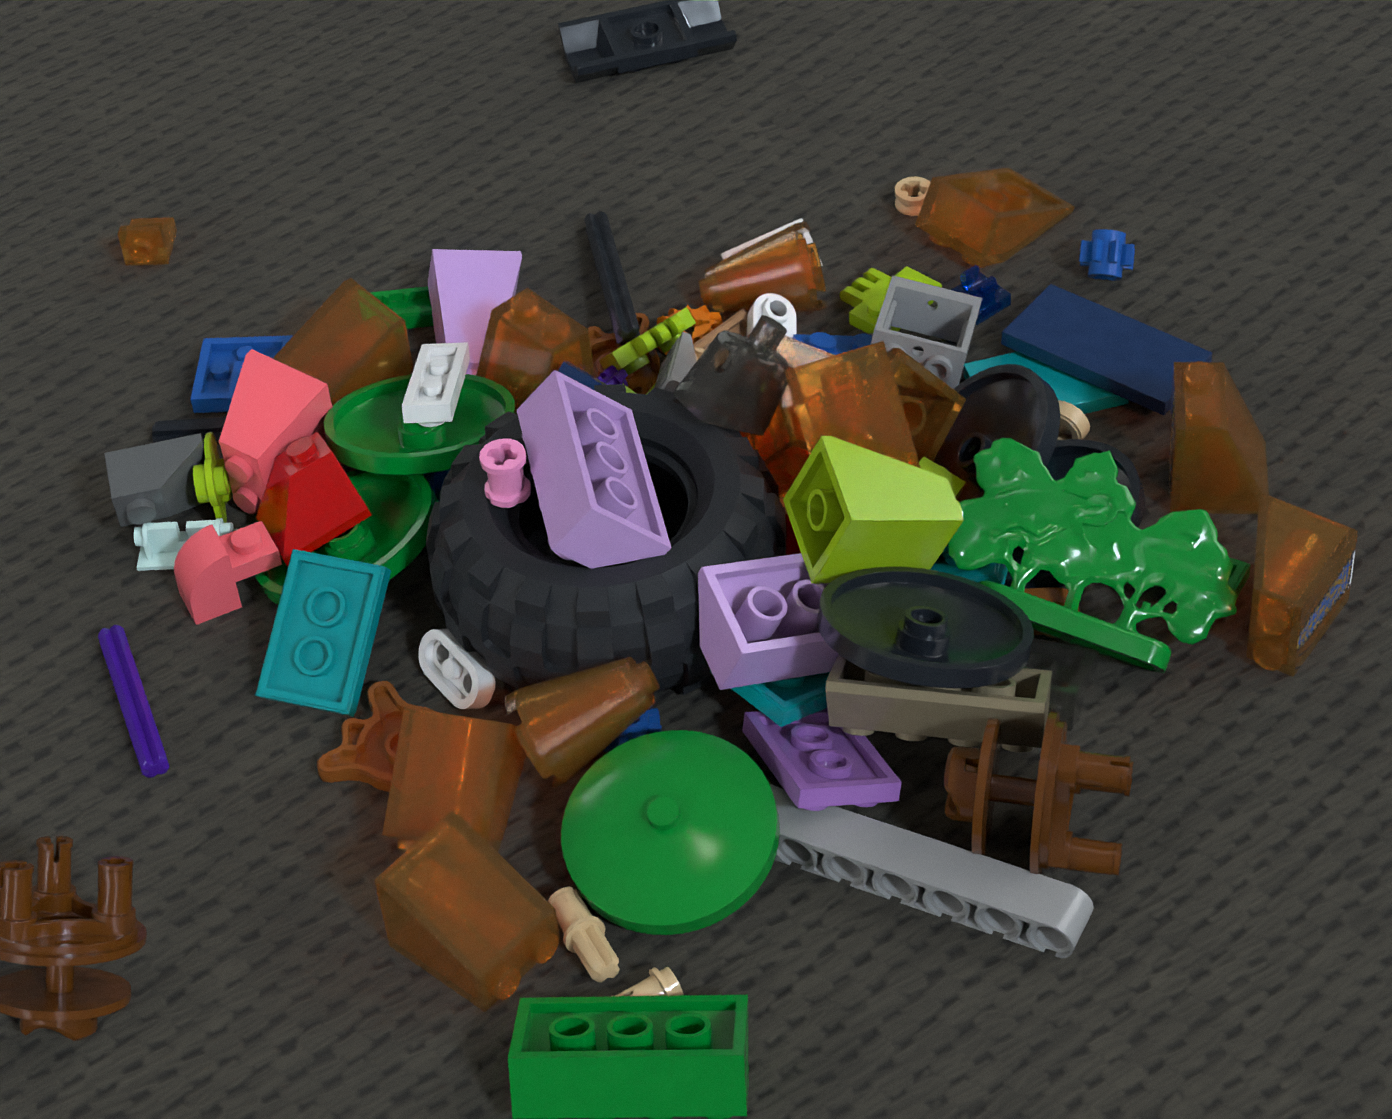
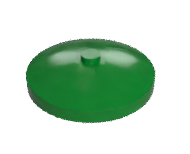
M412 374L389 378L357 389L332 406L324 420L326 444L338 461L349 467L366 472L388 475H413L451 469V464L465 445L479 444L480 438L485 435L486 425L508 411L516 414L515 400L512 394L497 382L480 376L466 374L452 422H445L434 427H425L418 423H404L402 403Z
M358 469L347 472V476L372 516L311 553L385 566L391 570L390 580L409 565L426 546L429 518L434 502H438V499L429 482L422 474L388 475ZM282 558V565L255 575L268 598L278 605L288 570Z
M660 731L634 738L617 746L595 762L583 775L566 805L561 828V846L566 867L576 889L588 905L603 918L620 927L639 933L651 935L683 934L711 926L725 919L743 906L757 892L770 872L777 854L780 836L779 814L773 792L764 773L756 762L737 746L719 737L697 731Z

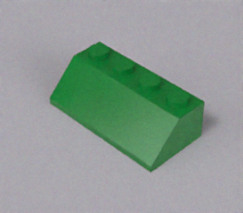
M748 994L520 998L508 1054L512 1119H615L644 1117L648 1119H672L673 1117L728 1119L732 1116H747L749 1088Z

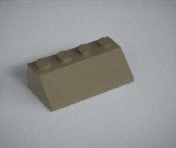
M838 654L826 680L825 692L829 726L843 727L845 733L857 736H866L873 734L874 731L895 733L897 738L906 741H922L927 739V736L948 738L949 743L956 746L973 747L983 741L988 719L995 718L1000 719L1001 746L1003 749L1019 753L1030 752L1034 747L1042 748L1049 712L1052 671L1023 668L1015 676L992 685L974 688H937L886 678L863 669Z

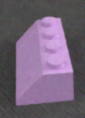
M554 370L517 409L522 438L525 443L531 467L530 471L534 479L539 499V508L542 512L548 544L551 550L562 559L574 560L590 569L665 555L671 549V545L632 410Z
M801 553L705 566L699 570L700 648L720 690L831 671L838 653L825 642L817 626L820 597L829 583H811Z

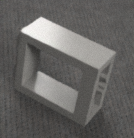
M892 275L874 328L865 369L951 391L959 385L982 298ZM928 301H936L938 306L931 307L928 305ZM891 326H894L897 328L956 342L958 344L956 347L928 340L925 338L893 331L890 329ZM915 346H920L923 348L924 351L915 350L913 348Z

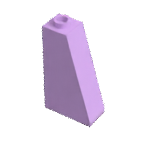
M432 249L428 289L436 344L468 342L470 362L466 374L480 376L493 381L517 289L522 261L521 251Z

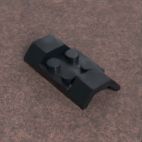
M665 0L558 23L564 56L575 83L615 75L616 71L619 74L637 72L647 67L665 63H678L688 58L731 50L737 42L735 31H727L722 21L718 0Z

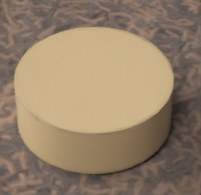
M1058 400L1060 406V428L1057 440L1084 439L1090 431V423L1087 417L1073 404Z

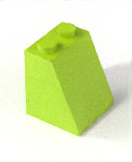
M833 436L820 437L783 499L812 584L831 583L836 578L847 573L875 567H913L930 570L964 521L961 505L954 496L948 478Z

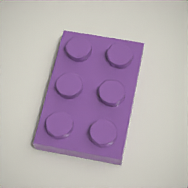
M827 708L782 727L761 711L745 712L743 733L798 809L821 811L828 806L841 805L873 807L882 802L899 801L902 784L900 779L866 736L851 735L845 733L843 727L829 726Z

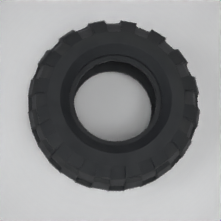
M625 384L594 385V391L632 410L666 531L673 538L670 540L671 549L665 555L640 559L624 565L590 569L588 567L572 566L558 562L542 554L549 547L548 536L542 512L539 508V499L530 471L531 467L522 438L518 414L508 411L485 426V435L480 438L478 445H465L451 464V470L444 478L439 493L440 502H434L429 518L426 539L429 569L435 601L444 613L448 630L466 652H478L485 659L488 669L496 678L503 681L506 687L530 699L542 690L549 692L551 698L558 701L560 708L590 711L593 701L622 700L626 698L641 699L646 706H652L655 693L675 687L677 691L685 695L709 683L710 675L712 674L700 648L699 570L705 566L786 555L785 509L779 499V485L757 449L754 450L747 437H742L740 432L730 425L728 418L710 406L692 410L689 404L684 403L682 394L654 388L645 395L626 393ZM497 439L516 440L524 446L527 457L526 463L523 466V472L530 481L531 493L525 502L511 508L494 506L485 496L484 489L488 476L480 464V451L486 444Z

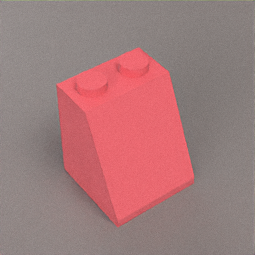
M253 349L245 356L219 439L225 463L224 466L233 493V500L241 510L248 514L258 512L276 456L286 451L287 447L295 440L309 437L316 432L320 434L326 443L324 420L328 411L332 408L327 383Z

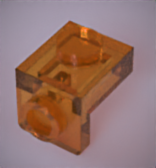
M174 217L131 219L130 225L120 226L118 237L125 264H169L177 232Z

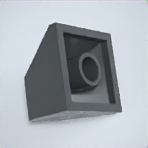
M201 433L104 453L111 499L121 527L167 518L203 504L197 500L193 480V466L204 464L205 460Z

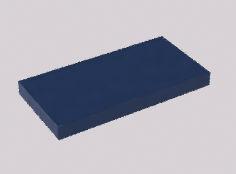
M1052 284L1002 331L1001 344L1161 415H1165L1173 407L1174 390L1176 403L1209 368L1212 360V352Z

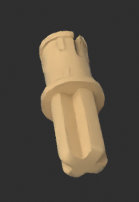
M564 887L554 892L547 902V908L564 933L563 942L565 947L572 953H577L593 980L602 983L607 978H614L619 973V958L604 936L606 928L602 920L591 915L577 889L573 890L572 887Z

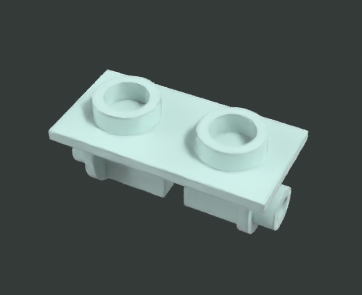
M223 518L187 521L186 531H180L177 522L144 523L143 527L134 528L135 546H141L137 571L174 569L176 556L183 544L192 535L208 525H213L218 536L238 529H234L232 522L224 523Z

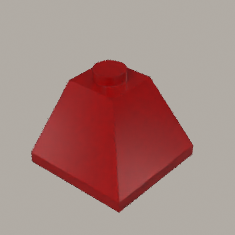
M316 432L309 437L295 440L287 447L286 451L275 457L256 519L258 522H263L278 548L281 558L288 567L293 549L312 552L372 516L331 449L320 434Z

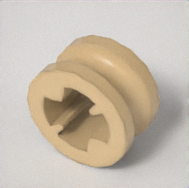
M907 177L897 182L895 186L896 209L910 216H918L930 211L934 205L932 197L934 195L933 184L922 177Z

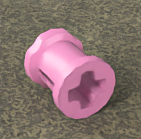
M497 439L486 444L480 451V464L488 476L484 489L485 496L490 500L491 504L501 508H511L519 503H523L531 493L530 481L523 472V466L526 463L527 457L524 446L516 440Z

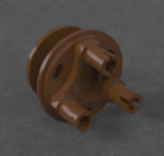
M1050 711L1043 736L1037 779L998 775L1001 722L1000 719L989 718L985 727L981 749L958 746L953 747L948 754L944 774V787L948 793L945 814L953 820L972 822V853L984 855L989 841L995 802L1034 806L1030 845V873L1041 874L1042 869L1058 868L1119 876L1122 843L1073 837V831H1069L1074 794L1080 795L1081 789L1122 794L1130 797L1134 764L1131 761V756L1125 755V757L1090 753L1081 751V746L1066 744L1067 722L1060 721L1059 712Z
M44 836L36 840V847H38L37 885L32 887L33 864H27L26 861L20 860L0 862V960L23 965L46 966L17 971L0 977V1013L20 1018V1030L24 1035H28L35 1029L46 1028L59 1032L73 1041H79L96 1032L98 1017L114 1013L124 1008L130 1002L131 985L126 979L116 974L98 969L74 966L103 963L129 956L139 951L145 945L147 930L136 919V908L132 907L133 859L122 856H110L102 858L101 861L99 860L97 904L89 903L81 899L76 893V887L71 885L73 839L67 836H56L54 854L53 842L51 843V837Z

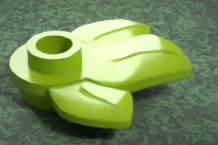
M207 432L204 438V464L193 466L195 492L199 503L210 502L214 509L215 517L223 518L224 523H227L225 502L231 500L233 493L224 466V459H220L218 454L216 437L213 432Z

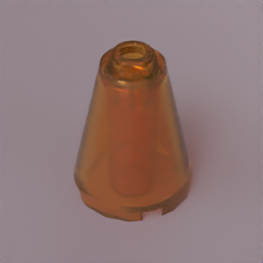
M806 221L795 223L706 268L705 278L699 279V287L704 304L706 306L712 304L715 312H739L742 309L748 312L759 296L766 293H774L786 298L793 305L795 312L825 310L827 308V301L818 300L817 291L826 292V286L816 243L807 244L803 233L811 232L809 224Z
M627 657L518 688L505 696V706L508 714L517 709L522 723L513 729L518 740L544 779L554 774L552 786L557 788L567 783L656 703L653 692L660 689L653 671L645 661L637 664L632 657Z

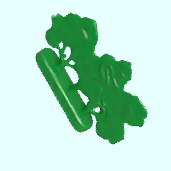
M1011 438L998 439L992 443L991 448L981 450L974 456L976 479L979 486L985 492L981 498L959 502L964 521L948 543L949 555L954 559L957 568L963 570H975L990 563L1005 564L1013 578L1010 587L986 580L979 581L978 583L999 592L1019 606L1031 621L1033 630L1131 665L1165 673L1171 657V648L1159 640L1138 633L1136 630L1137 623L1148 618L1163 617L1167 622L1169 631L1180 642L1193 645L1207 638L1209 629L1215 619L1236 614L1235 603L1238 596L1227 584L1233 563L1229 559L1227 549L1218 542V532L1208 512L1203 509L1175 511L1165 515L1156 524L1143 530L1136 527L1130 519L1136 507L1135 500L1127 486L1118 483L1116 478L1119 471L1110 450L1076 458L1073 467L1069 469L1066 477L1059 480L1052 478L1048 469L1043 465L1039 452ZM1018 546L1024 550L1021 565L1013 560L1012 555L1014 548ZM1040 570L1049 571L1069 591L1064 606L1025 593L1026 583ZM1127 582L1135 589L1130 599L1124 593V585ZM1091 583H1102L1115 589L1124 605V609L1115 623L1112 624L1078 612L1079 602L1086 586ZM1156 585L1162 586L1166 590V594L1152 607L1151 603L1143 601L1141 608L1136 606L1141 594L1147 589ZM1172 601L1177 603L1176 611L1173 614L1163 612L1164 606Z

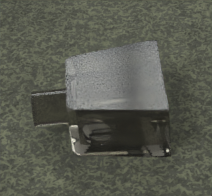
M761 315L749 337L726 330L718 333L676 387L673 395L703 423L763 436L794 373L793 366L776 351L786 335L787 329L776 320Z

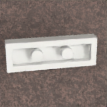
M468 342L421 345L402 403L404 423H418L421 426L434 427L445 422H452L470 362Z

